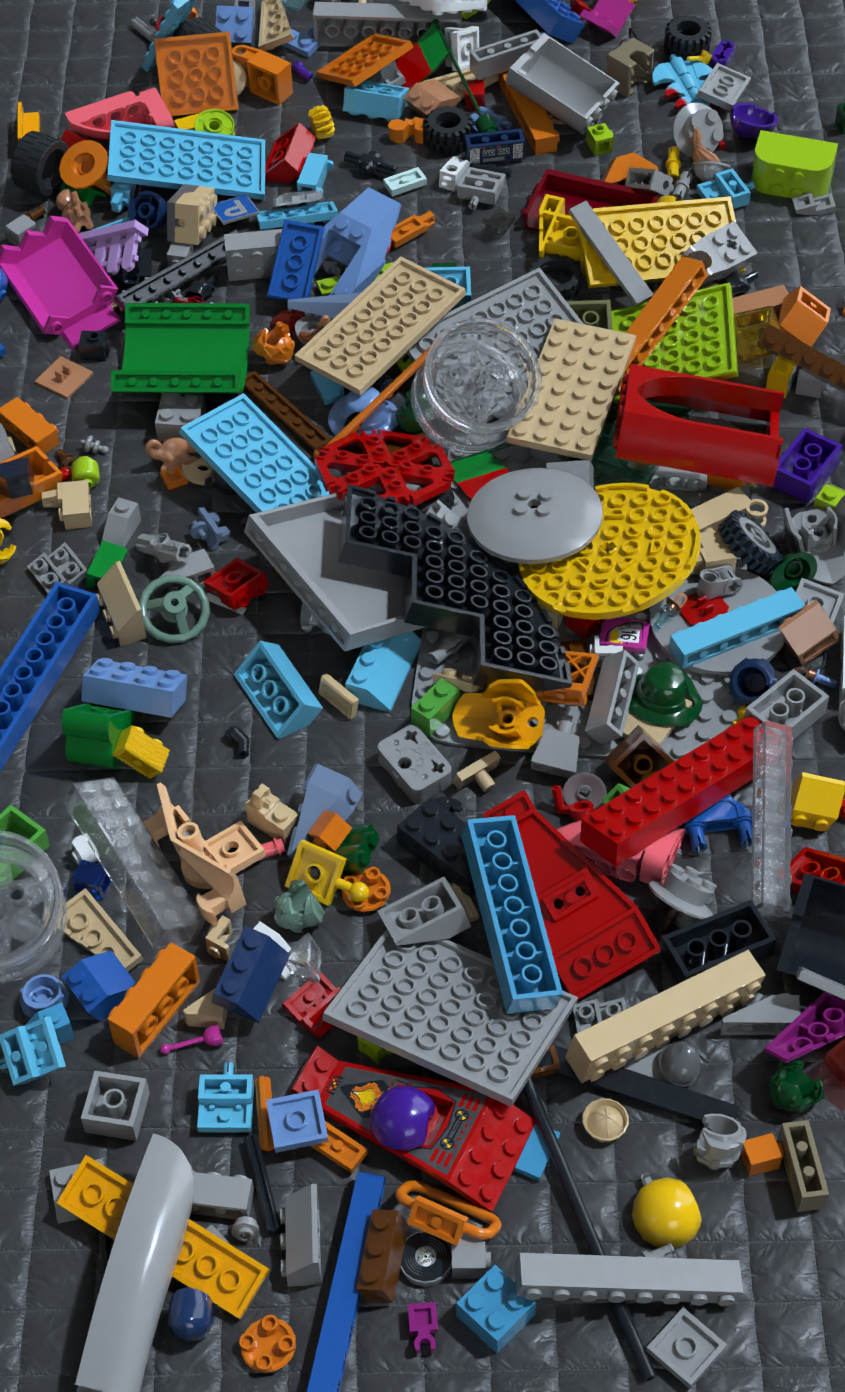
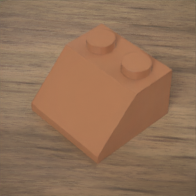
M436 79L416 83L404 96V99L414 112L425 119L426 115L433 109L436 110L438 107L443 108L445 106L455 107L461 100V97Z

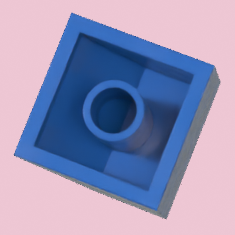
M113 951L81 959L61 976L86 1011L99 1021L106 1018L115 1006H119L127 990L137 984Z

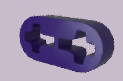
M727 40L721 41L712 54L711 66L714 68L719 63L727 67L734 56L735 44Z

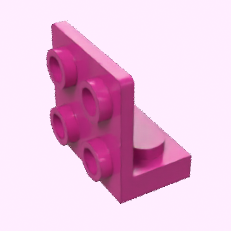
M599 0L593 10L589 12L583 9L580 16L587 23L617 38L635 5L628 0Z

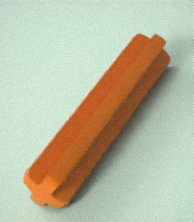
M259 1076L255 1080L259 1142L261 1150L268 1152L275 1148L266 1100L272 1099L271 1079Z

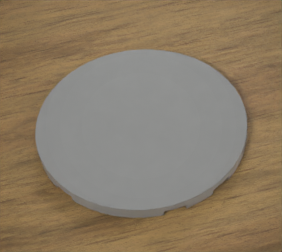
M736 567L735 576L742 580L743 586L736 594L721 597L729 606L728 612L739 606L753 603L759 598L773 595L777 591L758 575ZM690 574L684 583L668 597L674 600L679 592L684 593L686 596L695 593L700 574ZM682 596L677 600L678 603L682 604L684 601ZM666 597L650 607V630L661 651L679 665L669 651L670 636L679 630H685L692 626L686 622L680 612L670 613L667 611ZM777 631L685 669L703 675L710 673L720 674V677H728L733 668L745 658H764L768 662L771 661L780 651L784 640L780 631Z

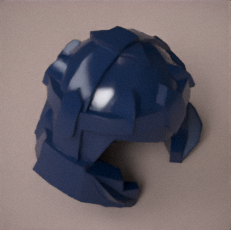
M745 658L728 675L730 678L729 694L739 704H747L749 706L776 683L777 677L774 675V668L764 658Z

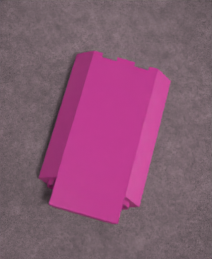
M50 216L43 232L26 230L19 247L1 244L0 268L6 274L8 282L44 334L61 335L69 348L73 350L79 345L81 331H104L121 321L111 307L118 291L117 286L68 218Z

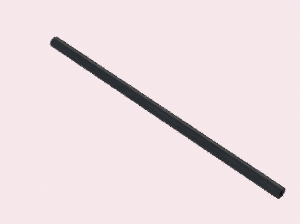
M530 1077L522 1090L591 1255L606 1256L533 1079ZM625 1300L618 1303L611 1302L643 1382L655 1379L657 1377Z

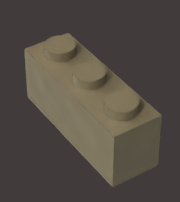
M809 1120L782 1123L777 1139L782 1144L784 1150L783 1161L797 1212L824 1209L829 1192Z

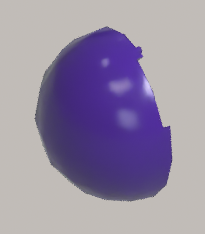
M735 104L731 110V125L733 130L742 138L757 140L761 130L772 132L776 127L778 117L775 112L771 113L757 107L758 105Z
M395 1086L384 1091L374 1102L370 1113L369 1125L373 1136L382 1145L394 1150H410L422 1146L427 1137L428 1122L430 1116L434 1114L435 1104L424 1091L412 1086Z

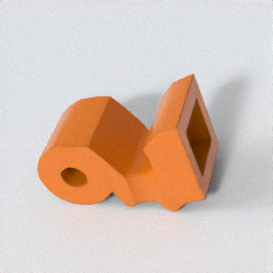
M406 118L405 121L394 119L388 123V137L391 141L404 143L410 135H414L415 142L423 144V118Z

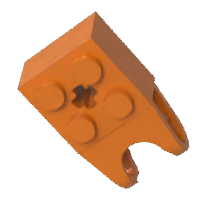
M238 45L232 49L233 59L245 69L247 76L246 87L250 89L251 93L278 105H281L293 94L290 62L246 45ZM238 51H243V52H245V53H243V54H238V53H236V52H238Z

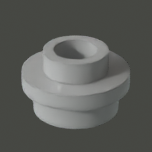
M243 1216L236 1219L231 1232L236 1239L248 1242L259 1235V1226L255 1219Z

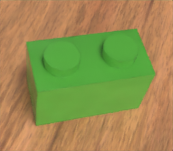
M441 678L411 707L412 725L417 726L422 732L431 736L453 714L454 708L460 699V690Z

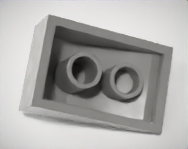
M445 877L378 910V914L396 946L449 939L471 927L463 906Z

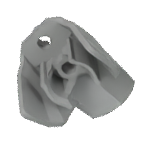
M845 495L833 509L827 507V510L818 508L799 512L793 518H791L789 508H784L789 533L794 537L798 552H807L816 559L818 565L817 572L812 580L826 585H834L845 577Z

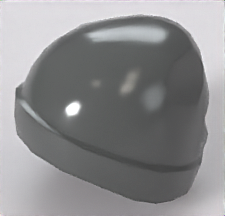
M679 1041L663 1048L658 1057V1068L664 1080L680 1087H687L695 1082L701 1065L698 1050L692 1044Z

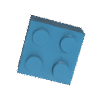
M496 1265L456 1303V1316L496 1354L536 1315V1301L528 1300L524 1296H516V1283Z

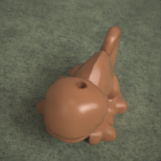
M69 189L61 191L56 197V205L62 211L61 217L68 218L78 233L82 226H85L88 230L93 229L94 225L90 218L91 210L86 201L81 202L76 191L72 192Z
M170 438L162 444L158 440L151 439L145 445V452L150 458L164 462L160 471L168 470L170 475L174 474L173 467L180 465L182 468V464L188 465L198 460L197 457L188 454L197 453V451L182 438Z

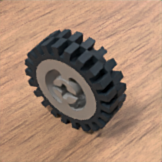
M733 510L718 525L719 534L724 538V543L729 545L730 551H734V555L737 558L740 557L744 564H748L749 568L755 569L757 573L761 572L762 575H767L783 560V552L780 550V546L774 543L776 540L769 536L770 533L767 530L764 531L762 529L763 526L760 523L757 524L754 518L750 519V516L746 513L744 514L743 511Z

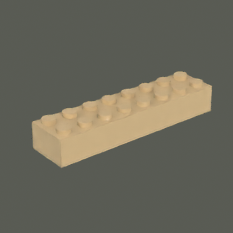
M747 950L575 1034L565 1058L581 1083L589 1079L596 1081L604 1075L605 1071L611 1068L618 1070L627 1063V1060L632 1058L640 1059L648 1053V1050L654 1047L657 1049L662 1048L670 1042V1039L676 1036L678 1038L684 1037L691 1032L692 1028L698 1025L704 1027L714 1017L721 1015V1017L726 1016L734 1010V1007L740 1004L742 1006L748 1005L755 999L754 995L762 987L761 983L766 974L750 951Z

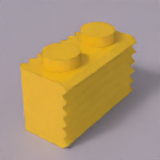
M131 725L121 731L113 756L121 759L125 764L131 766L132 769H136V771L151 779L163 772L170 750L163 746L160 740L152 739L146 735L142 728Z

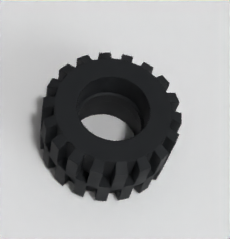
M685 15L671 19V22H668L665 27V53L669 57L672 54H676L677 57H681L684 61H687L688 56H700L702 50L707 51L709 54L711 26L708 25L707 21H703L702 18H697L696 16Z
M454 106L438 107L436 110L430 111L424 120L426 146L432 152L436 151L437 154L456 155V153H462L465 150V135L472 134V118L469 116V113L464 112V109H458Z

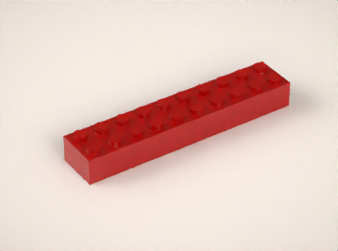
M747 716L581 819L580 842L614 866H618L783 760L786 738L752 716Z

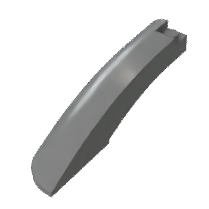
M157 1134L152 1135L111 1250L75 1385H78L77 1392H140L160 1313L178 1257L181 1255L195 1194L193 1169L183 1151L169 1139Z

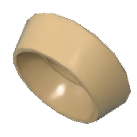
M598 1099L592 1101L585 1108L582 1115V1123L586 1132L594 1140L601 1143H609L617 1140L626 1132L629 1125V1116L626 1109L619 1102L612 1099Z

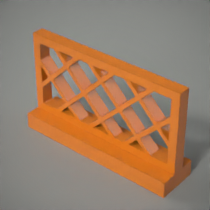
M566 651L565 659L568 660L570 667L573 666L576 672L571 674L572 681L581 676L583 683H572L570 688L535 692L537 699L542 702L585 706L587 702L586 693L598 661V654ZM582 661H590L589 665L581 669L577 665Z

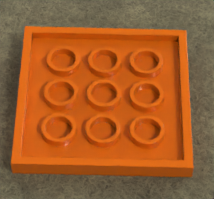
M230 31L154 39L161 98L171 116L198 114L208 109L238 110Z
M373 33L316 71L320 79L356 87L414 47L409 40Z

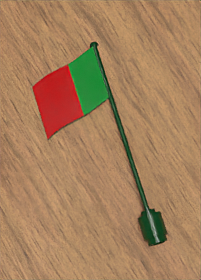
M433 19L430 28L413 44L414 48L403 54L396 61V66L406 81L402 86L409 88L410 91L416 83L425 81L450 55L479 115L475 121L478 133L499 131L491 115H482L438 24L439 20Z
M613 402L605 425L614 423L617 419L618 406L615 402ZM502 444L450 461L455 470L454 482L469 500H472L474 495L485 484L503 474L509 473L508 469L489 453L514 446L515 444ZM437 463L434 465V467L442 466L441 464L438 465Z

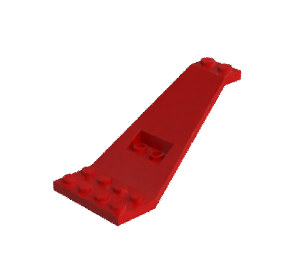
M525 790L481 814L483 818L512 815L516 817L556 970L568 993L580 999L662 950L637 905L536 810ZM579 886L582 887L584 891L583 895L578 896L575 893L576 888ZM556 899L562 902V906L559 909L554 907Z

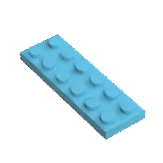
M172 0L169 4L171 8L165 13V20L159 25L160 30L154 35V39L172 37L175 30L188 19L197 0ZM154 41L149 46L150 51L143 58L145 61L142 68L146 72L157 64Z

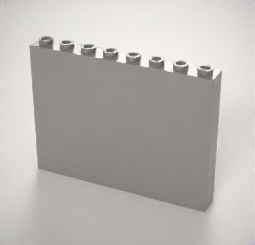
M337 493L250 514L244 533L344 652L424 628L423 626L404 623L405 576L338 562L340 528L345 501L337 499Z

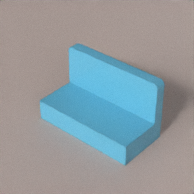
M315 371L310 372L311 379L325 405L335 403L344 396L343 386Z

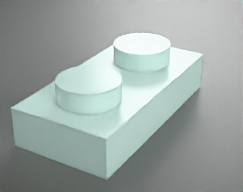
M417 167L385 178L383 183L391 196H395L427 185V178Z

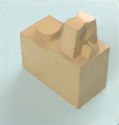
M88 480L57 483V489L42 492L43 507L59 508V519L64 521L66 530L92 527L91 494Z
M718 530L700 533V554L691 574H700L702 570L724 565H731L735 574L737 557L734 555V551H730L729 545L724 543V538L720 536Z
M261 784L245 803L248 823L272 838H281L283 845L286 846L291 840L293 828L298 825L299 813L281 803L280 799L271 793L270 788Z

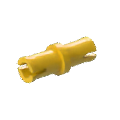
M672 146L667 150L668 160L666 161L667 175L673 178L672 183H675V176L676 181L679 180L681 161L679 160V148Z

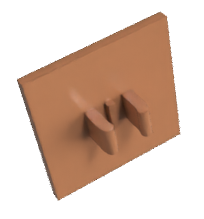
M60 356L35 380V383L68 399L94 373Z

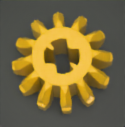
M322 105L309 110V122L315 137L320 140L334 135V123L328 108Z

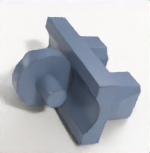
M204 507L198 508L199 516L196 521L191 523L190 534L194 539L201 538L205 540L211 550H217L220 542L228 541L230 531L226 526L218 527L220 519L216 512L208 513Z

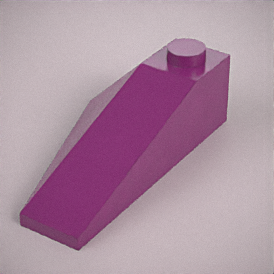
M825 991L765 1047V1052L788 1063L844 1036L845 1000Z

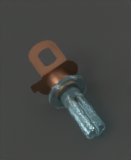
M679 592L674 600L667 597V605H663V613L655 622L657 628H662L669 617H675L677 615L676 611H681V608L687 602V596L684 593ZM680 596L684 598L682 604L677 601Z

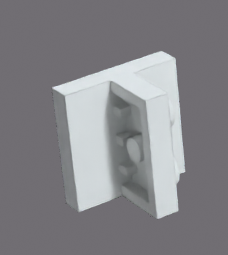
M479 27L445 28V39L460 69L470 68V51L479 48ZM449 55L446 58V66L452 67V71H457Z

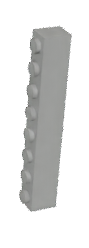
M519 1253L514 1264L516 1296H524L528 1300L553 1297L556 1301L581 1298L585 1302L608 1299V1301L613 1303L624 1300H636L637 1303L641 1304L663 1301L665 1304L691 1302L693 1305L718 1303L720 1306H731L743 1294L739 1260Z

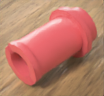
M274 837L273 841L261 844L267 855L262 859L277 854L281 856V853L286 852L281 838L276 839Z

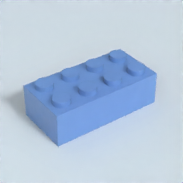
M101 658L83 674L81 701L172 718L186 701L187 675L180 674L177 670L163 671L158 670L154 666L141 667L135 666L132 662L119 663L113 662L110 658Z

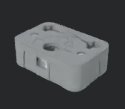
M406 726L379 742L378 759L380 765L389 773L391 778L413 803H423L451 786V765L417 726Z

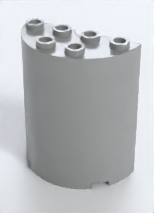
M545 33L529 48L526 54L524 53L509 68L505 81L507 85L581 134L586 133L590 126L599 123L603 116L602 111L617 96L618 91L616 89L619 85V82Z

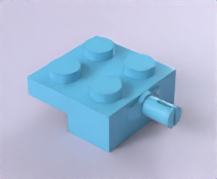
M732 168L715 173L714 180L698 184L696 191L702 199L731 196L733 209L749 205L751 194L749 190L755 189V184L753 181L743 183Z
M51 1016L43 1017L28 1025L16 1027L0 1034V1043L5 1058L0 1059V1064H2L0 1065V1070L8 1068L13 1086L26 1084L66 1067Z
M227 1062L223 1063V1075L200 1074L198 1132H251L254 1096L253 1075H233L234 1064L229 1062V1069Z

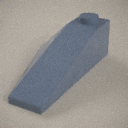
M320 764L314 765L304 783L303 791H305L303 804H299L298 812L300 817L298 825L293 828L287 855L292 861L299 841L304 839L312 843L314 840L307 832L324 810L337 813L344 821L353 813L363 793L349 777Z

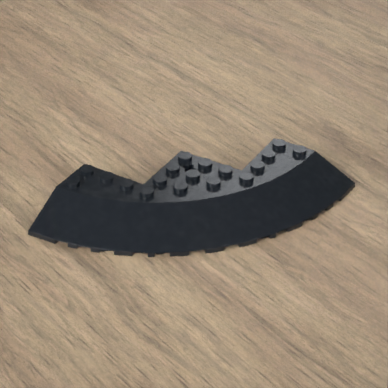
M351 484L347 485L340 528L338 562L405 576L404 623L472 637L473 685L487 688L489 684L499 679H522L535 692L570 688L572 686L570 665L565 659L566 651L559 642L560 635L558 631H555L551 625V617L545 609L542 610L540 608L538 599L527 591L525 582L518 575L513 576L507 570L508 565L503 560L495 556L492 557L476 543L474 538H466L459 528L455 526L452 529L443 524V519L430 512L426 515L410 503L408 506L397 503V498L388 496L386 499L375 495L376 491Z

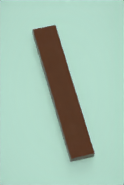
M256 371L246 376L244 391L310 451L314 452L316 449L319 452L322 447L332 440Z

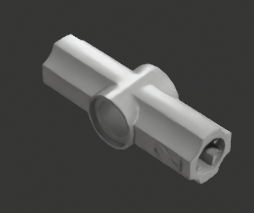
M142 533L137 537V544L135 545L138 552L157 556L161 563L171 560L186 563L190 559L192 551L189 544L170 540L167 533H161L156 536Z

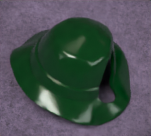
M661 662L651 666L645 673L637 674L636 681L640 680L636 687L634 685L629 710L637 717L656 725L685 726L692 723L699 716L703 700L691 678L677 664ZM685 687L688 697L694 701L695 705L692 708L686 707Z

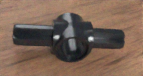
M350 151L345 152L344 161L358 165L359 171L366 177L379 175V173L389 176L397 174L398 168L383 163L381 155L375 151H370L368 154L363 153L362 155Z

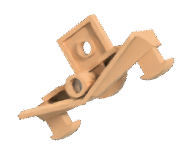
M160 782L157 784L161 806L156 815L145 821L139 820V832L145 843L153 849H159L157 841L169 835L181 859V870L185 880L196 888L212 889L202 896L198 893L196 895V903L203 918L210 924L217 925L216 915L226 909L233 913L247 905L236 873L267 856L265 849L241 820L205 841L201 836L198 825L190 821L179 805L176 807L172 805L166 787ZM231 848H238L235 852H227Z

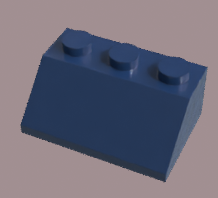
M245 926L215 988L211 1003L259 1023L290 954L270 936Z

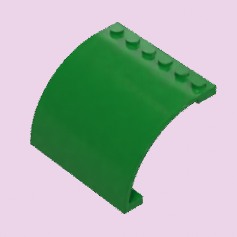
M125 303L126 329L122 370H111L112 393L242 394L248 368L250 304Z

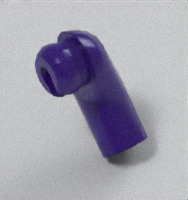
M297 61L292 64L291 70L294 74L302 77L307 82L312 79L313 74L304 68L302 62Z

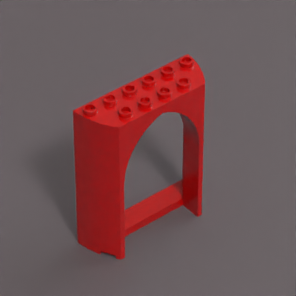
M630 364L629 372L624 374L620 389L612 449H616L615 458L773 487L779 464L778 458L783 445V438L779 437V412L784 392ZM646 400L766 421V434L686 420L663 412Z

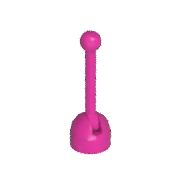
M219 1024L206 1028L202 1037L172 1045L163 1044L160 1047V1051L162 1054H168L170 1050L203 1041L210 1046L222 1045L224 1043Z

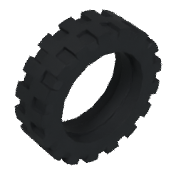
M554 254V256L546 255L544 258L540 257L531 264L529 272L540 267L544 274L548 272H562L571 278L565 284L554 285L565 301L568 298H574V295L580 292L582 287L581 266L576 264L574 259L570 260L568 256L562 257L559 254Z

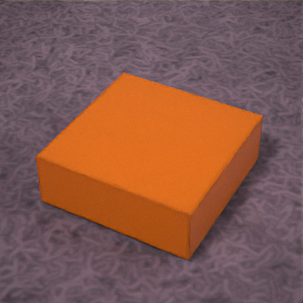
M180 465L173 467L174 474L170 475L168 470L160 472V476L168 491L188 484V480L182 474Z

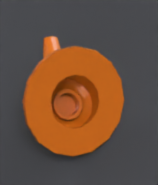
M84 140L70 147L60 163L59 170L63 181L74 189H85L94 186L111 196L110 188L113 184L107 181V175L105 174L109 159L104 147L93 140Z

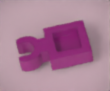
M436 1302L408 1304L410 1336L418 1335L414 1341L416 1354H420V1345L422 1343H428L431 1347V1353H435L436 1341L430 1334L438 1333Z

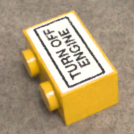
M776 357L768 373L766 389L784 392L783 398H786L799 368Z

